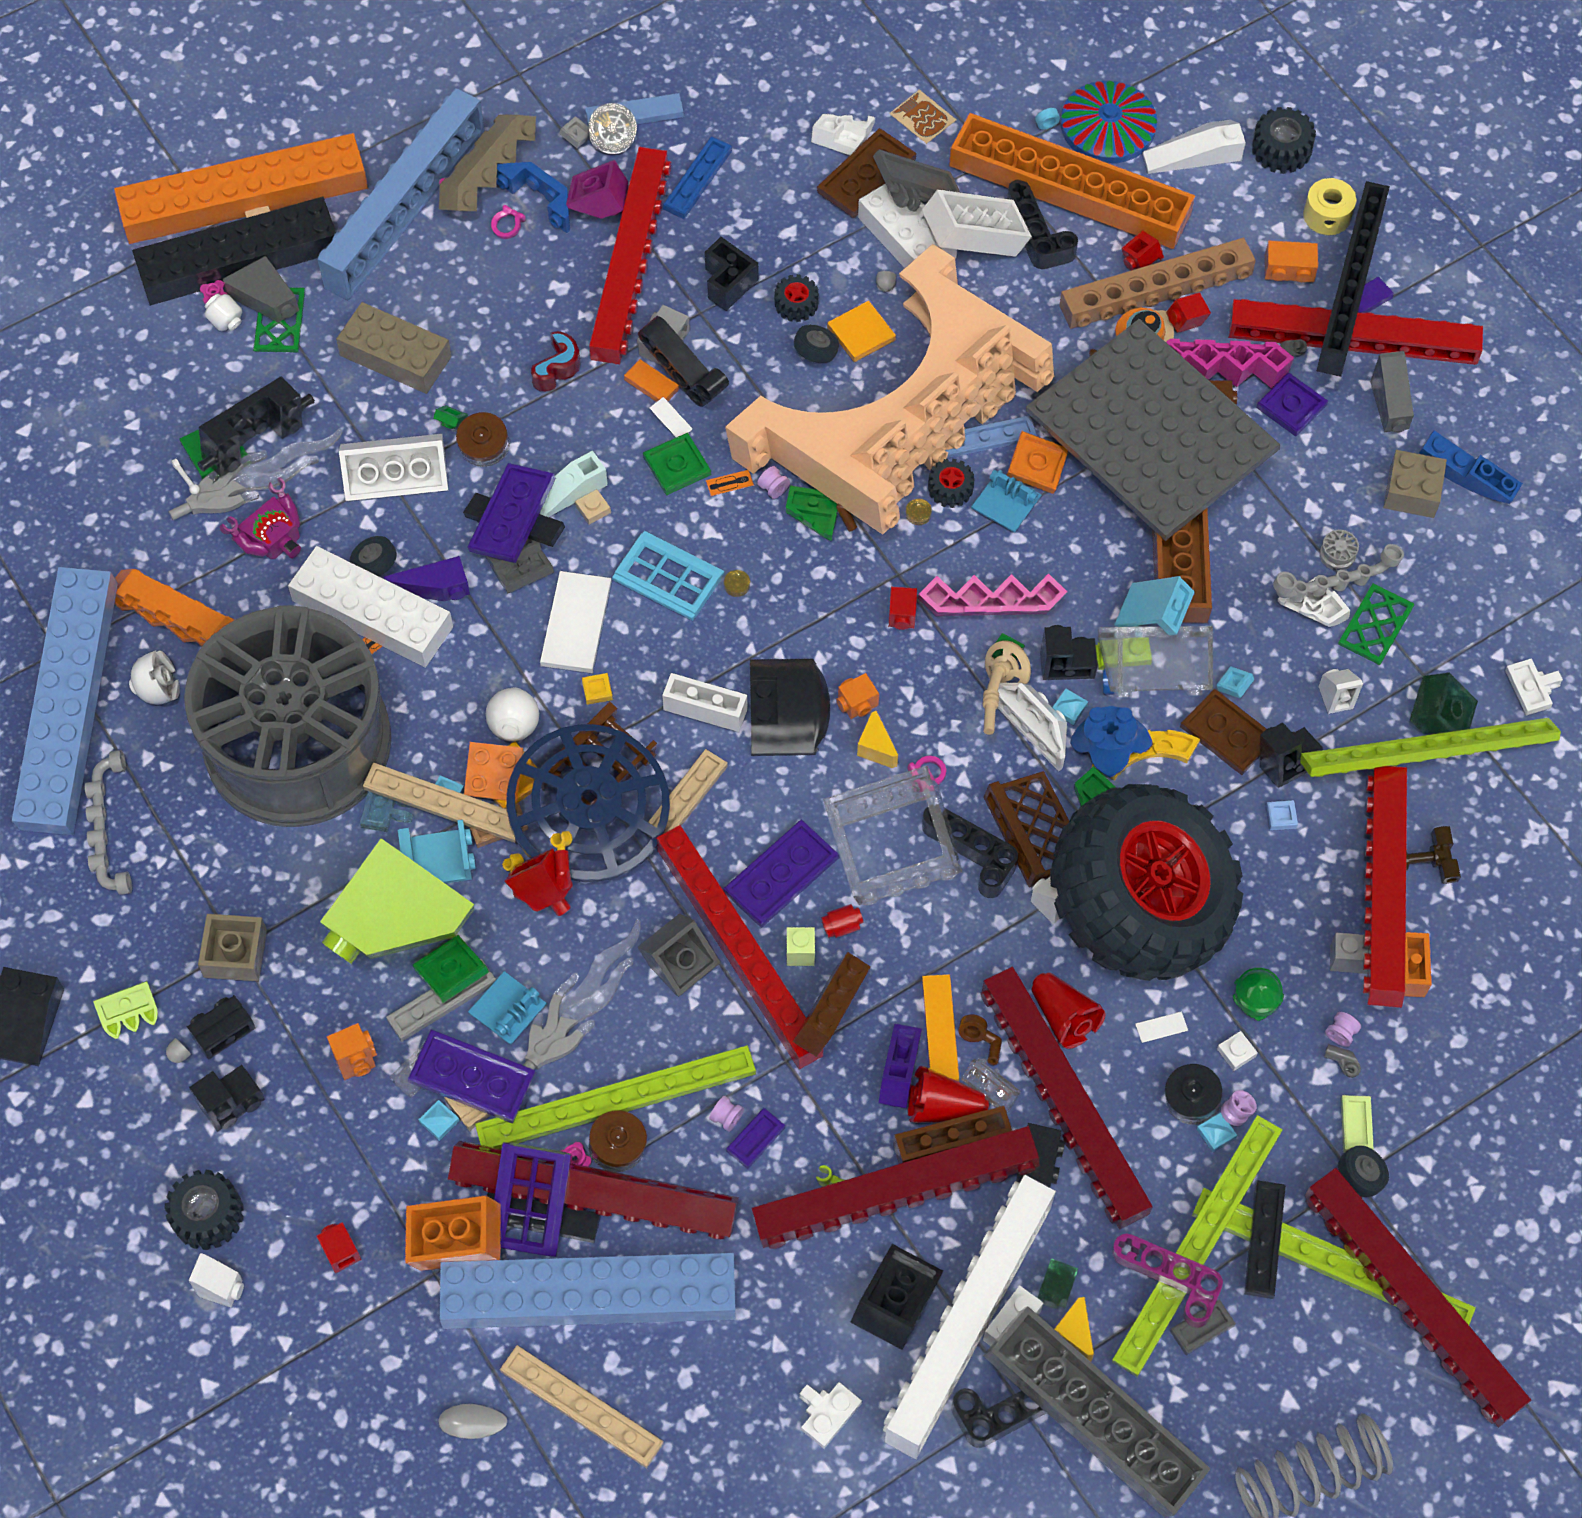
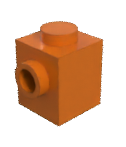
M865 673L855 679L849 678L842 682L838 687L836 702L843 713L846 712L850 719L857 716L862 717L878 706L879 692Z

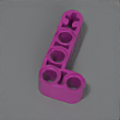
M1122 1234L1117 1237L1113 1247V1257L1117 1263L1190 1294L1183 1313L1184 1320L1188 1325L1195 1328L1203 1327L1207 1324L1223 1285L1222 1277L1217 1271L1134 1235ZM1126 1244L1130 1245L1131 1250L1127 1253V1255H1123L1122 1248H1124ZM1141 1249L1143 1250V1252L1141 1255L1140 1262L1136 1261L1137 1255H1139V1250ZM1154 1255L1160 1258L1162 1264L1159 1267L1153 1268L1146 1263L1145 1259L1148 1256ZM1177 1267H1183L1188 1271L1189 1276L1186 1279H1178L1173 1274V1270ZM1204 1279H1211L1215 1282L1217 1288L1213 1291H1206L1202 1288L1200 1282ZM1192 1306H1201L1205 1310L1206 1315L1202 1318H1195L1191 1315L1189 1309Z

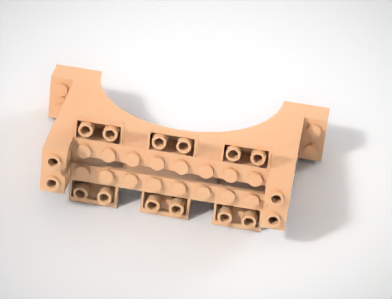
M934 244L899 273V276L917 291L903 303V307L920 320L931 337L923 361L905 383L875 402L838 412L818 413L794 410L760 396L725 427L732 459L754 474L772 458L828 498L842 505L844 509L882 535L898 523L900 513L899 506L896 504L904 496H908L914 488L912 471L917 466L924 463L931 471L933 466L936 467L937 462L943 463V460L947 459L948 452L946 450L959 449L965 441L964 423L974 416L981 424L994 417L1006 402L1008 403L1014 398L1016 394L1015 378L1038 392L1043 386L1048 385L1054 377L1052 343L959 286L955 257Z

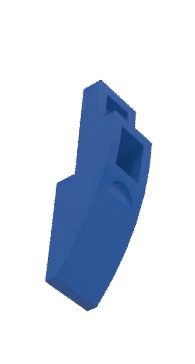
M1435 430L1429 435L1419 451L1422 455L1447 459L1445 478L1476 494L1499 502L1510 504L1523 484L1482 455L1477 459Z

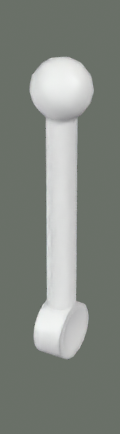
M177 459L172 460L174 468L178 470L189 485L190 492L197 494L200 491L199 486L193 484Z

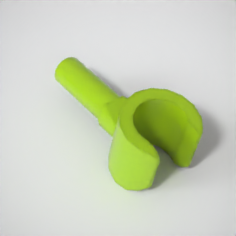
M819 1166V1170L822 1173L829 1174L824 1179L816 1177L817 1182L822 1187L844 1181V1179L833 1175L828 1166Z

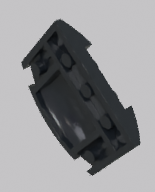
M750 659L751 756L816 755L819 751L817 746L823 738L825 739L829 726L830 697L826 680L814 659Z

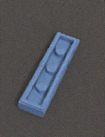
M679 93L585 108L588 125L593 114L606 106H618L625 109L631 114L636 125L684 117Z
M1030 415L964 429L965 441L959 449L946 450L948 452L947 458L1017 444L1021 431L1037 436Z

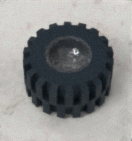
M1277 107L1276 111L1270 109L1267 111V115L1263 114L1256 123L1252 142V153L1256 155L1255 160L1257 163L1262 161L1261 166L1266 169L1269 166L1271 167V172L1275 173L1277 169L1280 170V174H1286V170H1289L1290 173L1296 172V167L1298 169L1303 168L1304 164L1310 160L1316 136L1315 125L1313 121L1309 122L1310 117L1302 115V111L1298 109L1293 111L1291 107H1287V109Z
M200 1170L193 1171L194 1176L189 1177L186 1174L182 1176L184 1181L181 1183L176 1181L172 1185L175 1190L174 1192L169 1191L166 1196L169 1202L165 1203V1210L168 1213L165 1216L177 1237L184 1244L189 1243L191 1248L197 1249L200 1245L203 1250H209L212 1244L215 1248L222 1246L220 1242L224 1239L229 1242L232 1239L230 1236L232 1232L237 1234L240 1229L237 1222L243 1221L244 1216L241 1211H244V1208L233 1184L228 1178L225 1179L223 1174L217 1172L214 1175L212 1170H205V1173L202 1174Z

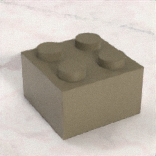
M1396 450L1390 465L1383 508L1434 518L1441 501L1447 459Z
M206 915L198 962L199 969L204 978L259 981L267 934L262 917Z

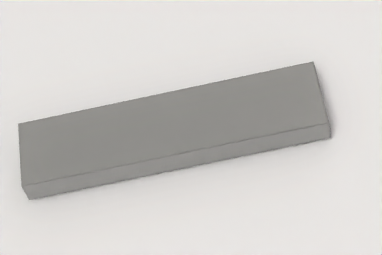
M488 969L489 973L444 1003L439 1000L432 990H429L386 1017L387 1021L401 1042L490 988L496 979Z

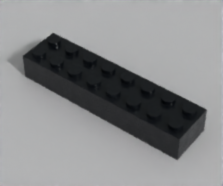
M319 197L133 249L132 252L149 305L151 306L200 292V287L203 284L215 283L217 280L223 282L222 279L265 256L276 270L317 259L320 252L326 249L332 242L336 231L324 197Z

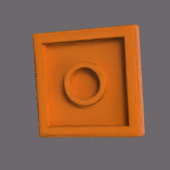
M1021 431L1006 476L1009 478L1014 477L1017 481L1054 494L1068 450L1064 446Z

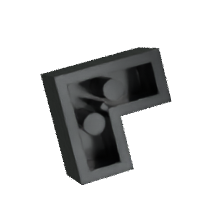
M723 237L716 240L705 251V269L713 274L707 280L708 299L727 311L759 280V263Z
M1062 625L1044 627L1040 650L1042 680L1095 679L1098 667L1095 638L1076 637L1072 639L1071 627H1063Z
M1282 722L1275 727L1266 729L1260 734V768L1280 788L1307 773L1300 763L1302 753L1322 751L1323 747L1305 727L1296 732H1291Z
M242 1064L221 1079L212 1071L189 1087L199 1108L217 1132L221 1129L230 1128L236 1123L237 1118L246 1112H253L265 1100L260 1088Z

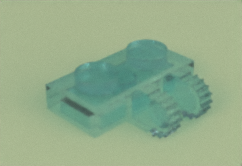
M368 791L360 826L364 829L388 832L391 818L397 822L407 823L412 822L413 819L411 812L394 809L395 804L412 808V806Z

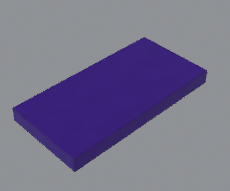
M508 463L467 547L469 552L516 563L555 482L556 477L554 473Z
M801 819L726 885L723 891L762 928L839 859V854Z
M431 1029L408 1077V1082L513 1124L534 1078L535 1070Z

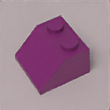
M612 160L572 176L566 205L569 209L601 219L607 216H615L623 211L629 182L616 161Z

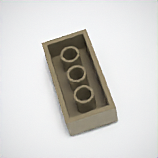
M361 302L336 338L341 357L425 394L429 392L452 357L448 339Z

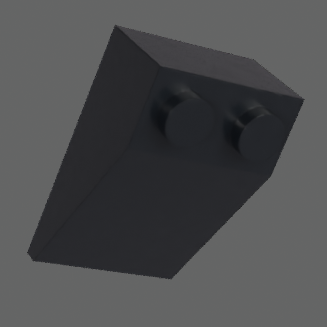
M3 967L0 975V1059L39 1067L64 992V988L57 977Z
M892 1244L860 1299L850 1323L903 1350L943 1270Z

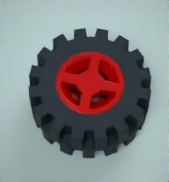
M797 274L796 277L789 275L788 279L785 277L781 279V283L778 282L774 294L777 313H781L783 319L788 317V321L791 322L793 319H796V322H801L802 318L806 321L809 319V315L812 317L815 311H817L819 303L818 287L815 286V282L813 280L809 282V277L807 276L801 278L800 274Z
M954 458L950 462L948 459H944L943 463L939 461L936 463V467L933 466L931 468L928 479L929 495L931 498H934V502L937 504L942 502L941 506L946 507L947 504L950 505V508H954L955 504L962 506L963 501L967 503L973 494L974 473L973 471L971 472V467L969 465L965 466V462L962 460L958 463L956 462L957 459Z

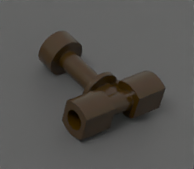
M1441 826L1433 829L1431 835L1434 845L1430 846V851L1408 854L1406 850V870L1409 869V864L1431 862L1433 867H1439L1442 884L1455 883L1460 880L1461 874L1458 861L1452 858L1450 850L1454 845L1450 826Z

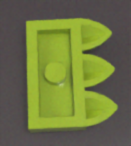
M148 981L93 1000L105 1032L115 1039H118L120 1035V1021L133 1032H136L138 1029L139 1014L147 1023L151 1025L156 1023L158 1015L157 1005Z

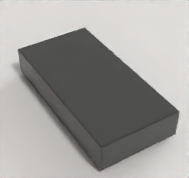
M1219 1299L1206 1325L1195 1328L1188 1325L1184 1320L1172 1327L1170 1332L1187 1356L1233 1328L1236 1323ZM1202 1309L1192 1316L1195 1318H1202L1206 1315L1205 1310Z

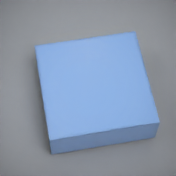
M1294 800L1267 802L1266 810L1270 830L1297 829L1298 821Z

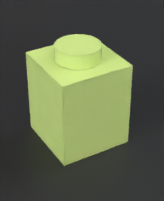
M815 927L787 928V966H814Z

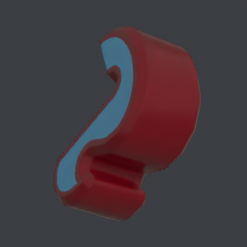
M560 331L550 332L551 344L556 354L532 365V384L535 389L543 392L550 391L556 387L555 379L566 380L573 377L579 371L581 363L580 351L576 341L567 333Z

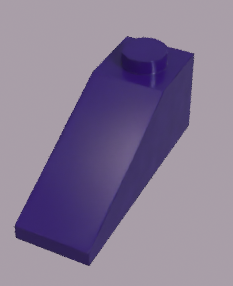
M460 556L384 576V580L423 599L449 601L459 600L464 596L470 595L468 581Z
M894 1023L878 1103L901 1108L907 1107L921 1037V1028Z

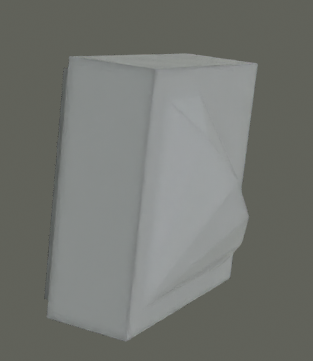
M576 116L564 125L559 132L563 138L576 148H579L589 139L588 126Z

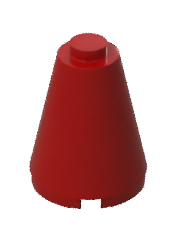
M1041 973L1033 980L1031 991L1056 1039L1064 1048L1071 1049L1083 1044L1088 1040L1085 1035L1091 1030L1094 1033L1099 1030L1106 1016L1100 1004L1053 973Z
M919 1066L916 1070L914 1077L919 1078L915 1086L911 1085L907 1112L908 1116H912L909 1119L910 1122H944L988 1110L989 1100L985 1099L983 1092L928 1067Z

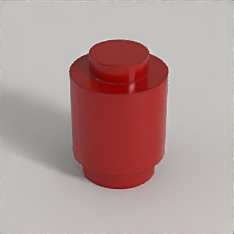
M852 904L826 912L827 915L821 917L828 938L833 936L838 938L860 930L859 924L864 923L859 908H853Z

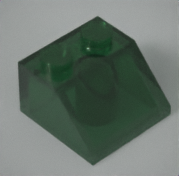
M1450 672L1426 675L1422 677L1410 721L1424 735L1470 729L1478 700Z

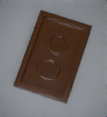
M1215 688L1180 725L1188 734L1199 738L1203 746L1240 775H1243L1260 757V734L1266 728Z

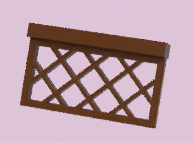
M1044 771L1000 784L999 781L989 784L983 798L1005 841L1016 848L1018 852L1017 865L1028 887H1033L1040 879L1050 877L1051 869L1045 870L1040 860L1042 855L1052 860L1056 858L1053 852L1045 849L1048 840L1057 843L1059 837L1051 834L1054 825L1063 829L1069 823V819ZM1040 781L1044 789L1043 795L1029 790V785ZM1014 790L1021 793L1020 801L1016 802L1009 799L1005 791ZM1025 795L1040 801L1037 810L1022 804ZM1042 803L1054 808L1056 812L1054 817L1040 812ZM1019 810L1034 816L1030 825L1019 820L1017 816ZM1036 818L1051 823L1048 832L1034 827ZM1030 833L1045 839L1042 848L1031 843L1029 839Z

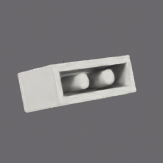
M671 673L662 695L663 710L737 732L740 731L747 712L746 694Z

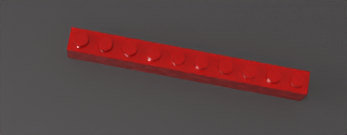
M638 148L589 345L590 358L593 361L620 365L622 355H627L628 340L626 338L627 334L631 335L633 330V320H631L632 314L636 315L638 309L636 296L642 293L643 280L641 276L647 272L648 260L646 255L651 254L653 245L651 234L655 235L657 231V220L655 218L656 214H661L662 200H660V197L666 193L667 181H665V176H670L672 163L668 161L667 151Z
M1233 299L1228 338L1276 342L1280 344L1288 340L1302 339L1308 347L1322 348L1332 310L1322 307L1312 308L1295 304L1284 305L1273 302ZM1357 313L1348 351L1372 354L1404 351L1405 356L1409 358L1477 365L1483 351V326L1471 323L1460 324L1448 321L1424 320L1422 318H1405L1396 315L1386 316L1373 313Z
M1382 766L1375 767L1373 775L1367 776L1366 791L1371 792V797H1367L1366 813H1371V818L1366 820V835H1370V840H1366L1365 856L1370 857V862H1366L1365 879H1370V885H1365L1364 901H1369V907H1365L1364 924H1369V930L1364 931L1363 946L1368 947V953H1364L1363 970H1368V977L1364 976L1363 993L1368 994L1367 1005L1402 1008L1405 996L1407 767Z
M681 825L658 836L657 849L660 856L797 1068L800 1070L823 1057V1049L816 1057L793 1042L806 1019L805 1015Z

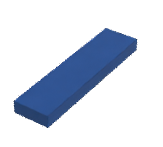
M711 136L663 204V210L685 219L732 152V145Z

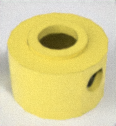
M1327 178L1315 182L1310 187L1303 211L1304 221L1310 229L1323 235H1336L1345 231L1350 225L1357 201L1355 191L1349 184L1335 178ZM1324 199L1334 200L1338 203L1330 204L1327 203ZM1330 220L1335 221V223L1327 225L1324 221Z

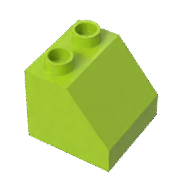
M381 838L320 921L330 930L321 943L350 964L354 962L360 952L369 959L390 955L454 938L473 913L474 904Z

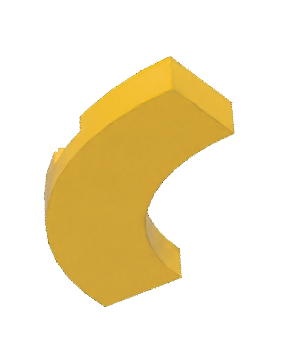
M1148 730L1153 745L1141 754L1131 753L1128 764L1123 770L1133 763L1153 757L1172 758L1187 764L1200 739L1174 730ZM1122 771L1111 777V779L1116 780Z

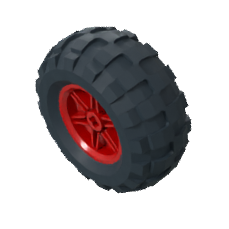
M1127 784L1123 788L1112 787L1083 804L1072 814L1069 823L1063 827L1054 848L1055 852L1053 855L1056 858L1051 865L1050 886L1057 889L1058 896L1055 899L1054 906L1059 919H1067L1073 930L1068 935L1078 948L1087 947L1093 953L1092 961L1105 969L1108 968L1115 971L1119 969L1120 975L1148 981L1154 978L1169 980L1183 976L1207 963L1215 953L1222 950L1234 930L1233 926L1236 923L1235 921L1239 916L1242 906L1243 893L1237 889V886L1243 876L1240 861L1232 860L1228 850L1233 845L1225 830L1218 832L1211 823L1214 815L1202 804L1198 806L1197 804L1191 805L1188 803V795L1175 789L1159 788L1158 785Z

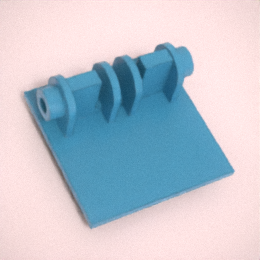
M993 470L990 475L991 481L971 508L1015 533L1042 495L1036 492L1034 488L1031 489L1023 485L1021 481H1016V478H1009L1002 470Z
M504 971L468 1013L511 1045L547 1003L538 997L540 994L533 987L527 989Z

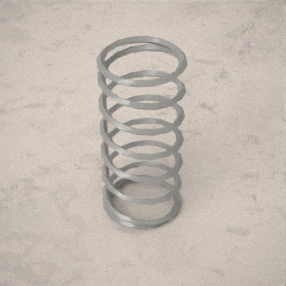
M1358 1414L1357 1424L1363 1444L1377 1467L1375 1475L1368 1473L1360 1464L1356 1447L1346 1427L1338 1423L1336 1428L1340 1442L1356 1468L1357 1479L1355 1484L1349 1483L1340 1474L1335 1455L1328 1440L1322 1433H1317L1318 1447L1327 1465L1335 1475L1336 1491L1334 1493H1330L1319 1482L1308 1450L1303 1443L1297 1441L1296 1451L1299 1459L1314 1483V1502L1308 1501L1298 1490L1296 1480L1286 1457L1281 1451H1276L1275 1458L1279 1469L1293 1492L1295 1504L1293 1511L1286 1509L1278 1500L1263 1462L1256 1459V1472L1272 1500L1273 1518H1279V1510L1288 1516L1295 1517L1299 1512L1300 1501L1306 1506L1316 1508L1320 1502L1321 1492L1329 1498L1337 1499L1341 1492V1483L1347 1488L1357 1490L1360 1487L1362 1475L1370 1480L1377 1481L1382 1473L1387 1475L1392 1473L1393 1460L1390 1449L1381 1430L1369 1415ZM1365 1429H1366V1431H1367V1433H1368V1435H1369V1437H1370V1440H1371V1443H1372V1445H1373L1374 1451H1373V1449H1372L1371 1446H1370V1443H1369L1368 1438H1367L1366 1433H1365ZM1373 1430L1375 1431L1384 1450L1388 1464V1469H1386L1382 1465V1456L1380 1448ZM1238 1467L1235 1472L1236 1483L1252 1518H1269L1263 1497L1253 1478L1245 1469ZM1241 1474L1246 1478L1247 1482L1251 1486L1257 1498L1261 1512L1251 1499L1249 1493L1247 1492L1244 1483L1241 1479Z

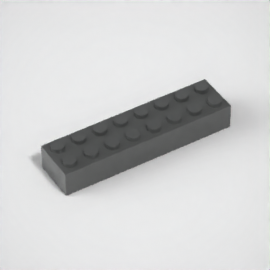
M1027 1306L1019 1311L983 1355L1164 1518L1174 1516L1211 1469L1030 1307Z

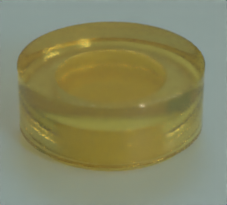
M923 499L910 501L906 507L907 520L914 525L926 524L931 518V505Z
M741 570L730 571L724 578L725 591L733 597L745 595L750 589L748 574Z

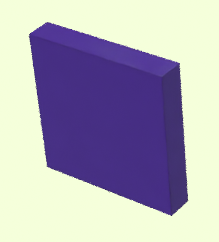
M1288 372L1257 403L1256 408L1296 437L1327 406L1328 400Z

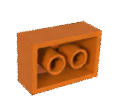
M479 1196L406 1206L405 1263L420 1271L440 1269L441 1262L500 1260L501 1204L488 1196Z

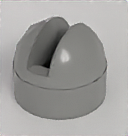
M890 271L878 272L876 277L877 287L884 292L891 291L896 284V274Z
M176 1038L166 1048V1055L173 1063H180L191 1055Z

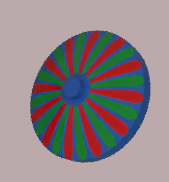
M1098 81L1080 87L1068 97L1061 115L1062 134L1069 146L1078 153L1106 163L1126 162L1141 155L1153 142L1157 128V115L1151 101L1138 89L1116 81Z

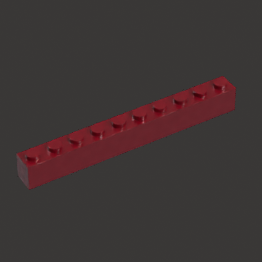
M1012 966L985 979L982 992H980L984 1004L987 1007L991 1006L995 1013L994 1020L1000 1030L1004 1029L1009 1037L1007 1041L1010 1049L1014 1054H1019L1023 1061L1021 1066L1025 1075L1028 1078L1032 1077L1035 1082L1037 1096L1041 1101H1046L1050 1108L1048 1112L1052 1122L1055 1125L1059 1124L1064 1133L1062 1137L1069 1150L1073 1149L1076 1153L1079 1169L1083 1174H1088L1092 1181L1090 1186L1094 1195L1098 1199L1101 1198L1106 1205L1105 1213L1112 1224L1116 1223L1120 1230L1150 1215L1153 1207L1014 967Z
M1026 1126L753 1207L752 1212L763 1248L776 1249L784 1246L786 1241L792 1239L802 1241L813 1237V1233L819 1231L833 1232L840 1229L841 1225L846 1223L860 1224L866 1222L873 1215L887 1216L895 1213L897 1208L907 1205L909 1208L917 1207L924 1204V1200L930 1198L944 1199L951 1196L952 1192L957 1190L971 1191L977 1189L984 1182H1002L1011 1174H1029L1035 1170V1167L1039 1166V1156L1030 1128Z
M459 1140L453 1147L448 1180L455 1181L457 1186L472 1187V1185L482 1186L486 1192L495 1193L502 1149ZM517 1156L515 1179L530 1181L533 1158ZM538 1159L535 1182L551 1185L553 1161ZM570 1163L564 1203L573 1210H584L585 1207L594 1209L596 1214L602 1216H612V1213L623 1215V1219L627 1221L640 1222V1219L652 1221L651 1224L656 1227L667 1228L668 1225L680 1227L679 1230L685 1233L702 1231L707 1232L711 1238L725 1239V1236L730 1237L733 1232L739 1197ZM513 1185L511 1196L527 1199L528 1187ZM534 1188L533 1197L539 1198L541 1203L548 1204L550 1191Z
M1334 1168L1309 1187L1305 1197L1310 1209L1323 1217L1326 1221L1325 1225L1331 1234L1339 1236L1345 1244L1346 1252L1353 1259L1357 1258L1364 1266L1363 1270L1366 1276L1372 1282L1376 1281L1383 1289V1295L1386 1300L1400 1309L1406 1324L1412 1329L1415 1328L1420 1333L1423 1344L1429 1351H1435L1442 1360L1441 1364L1446 1372L1451 1376L1455 1375L1462 1384L1461 1388L1466 1396L1476 1400L1481 1406V1412L1487 1421L1492 1424L1495 1423L1499 1428L1532 1401L1337 1168Z

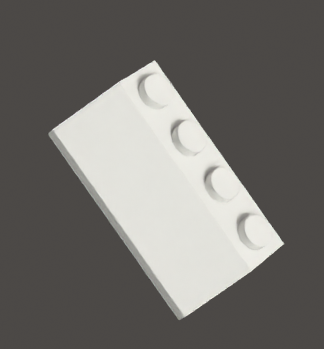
M442 434L340 444L339 456L346 501L448 490Z

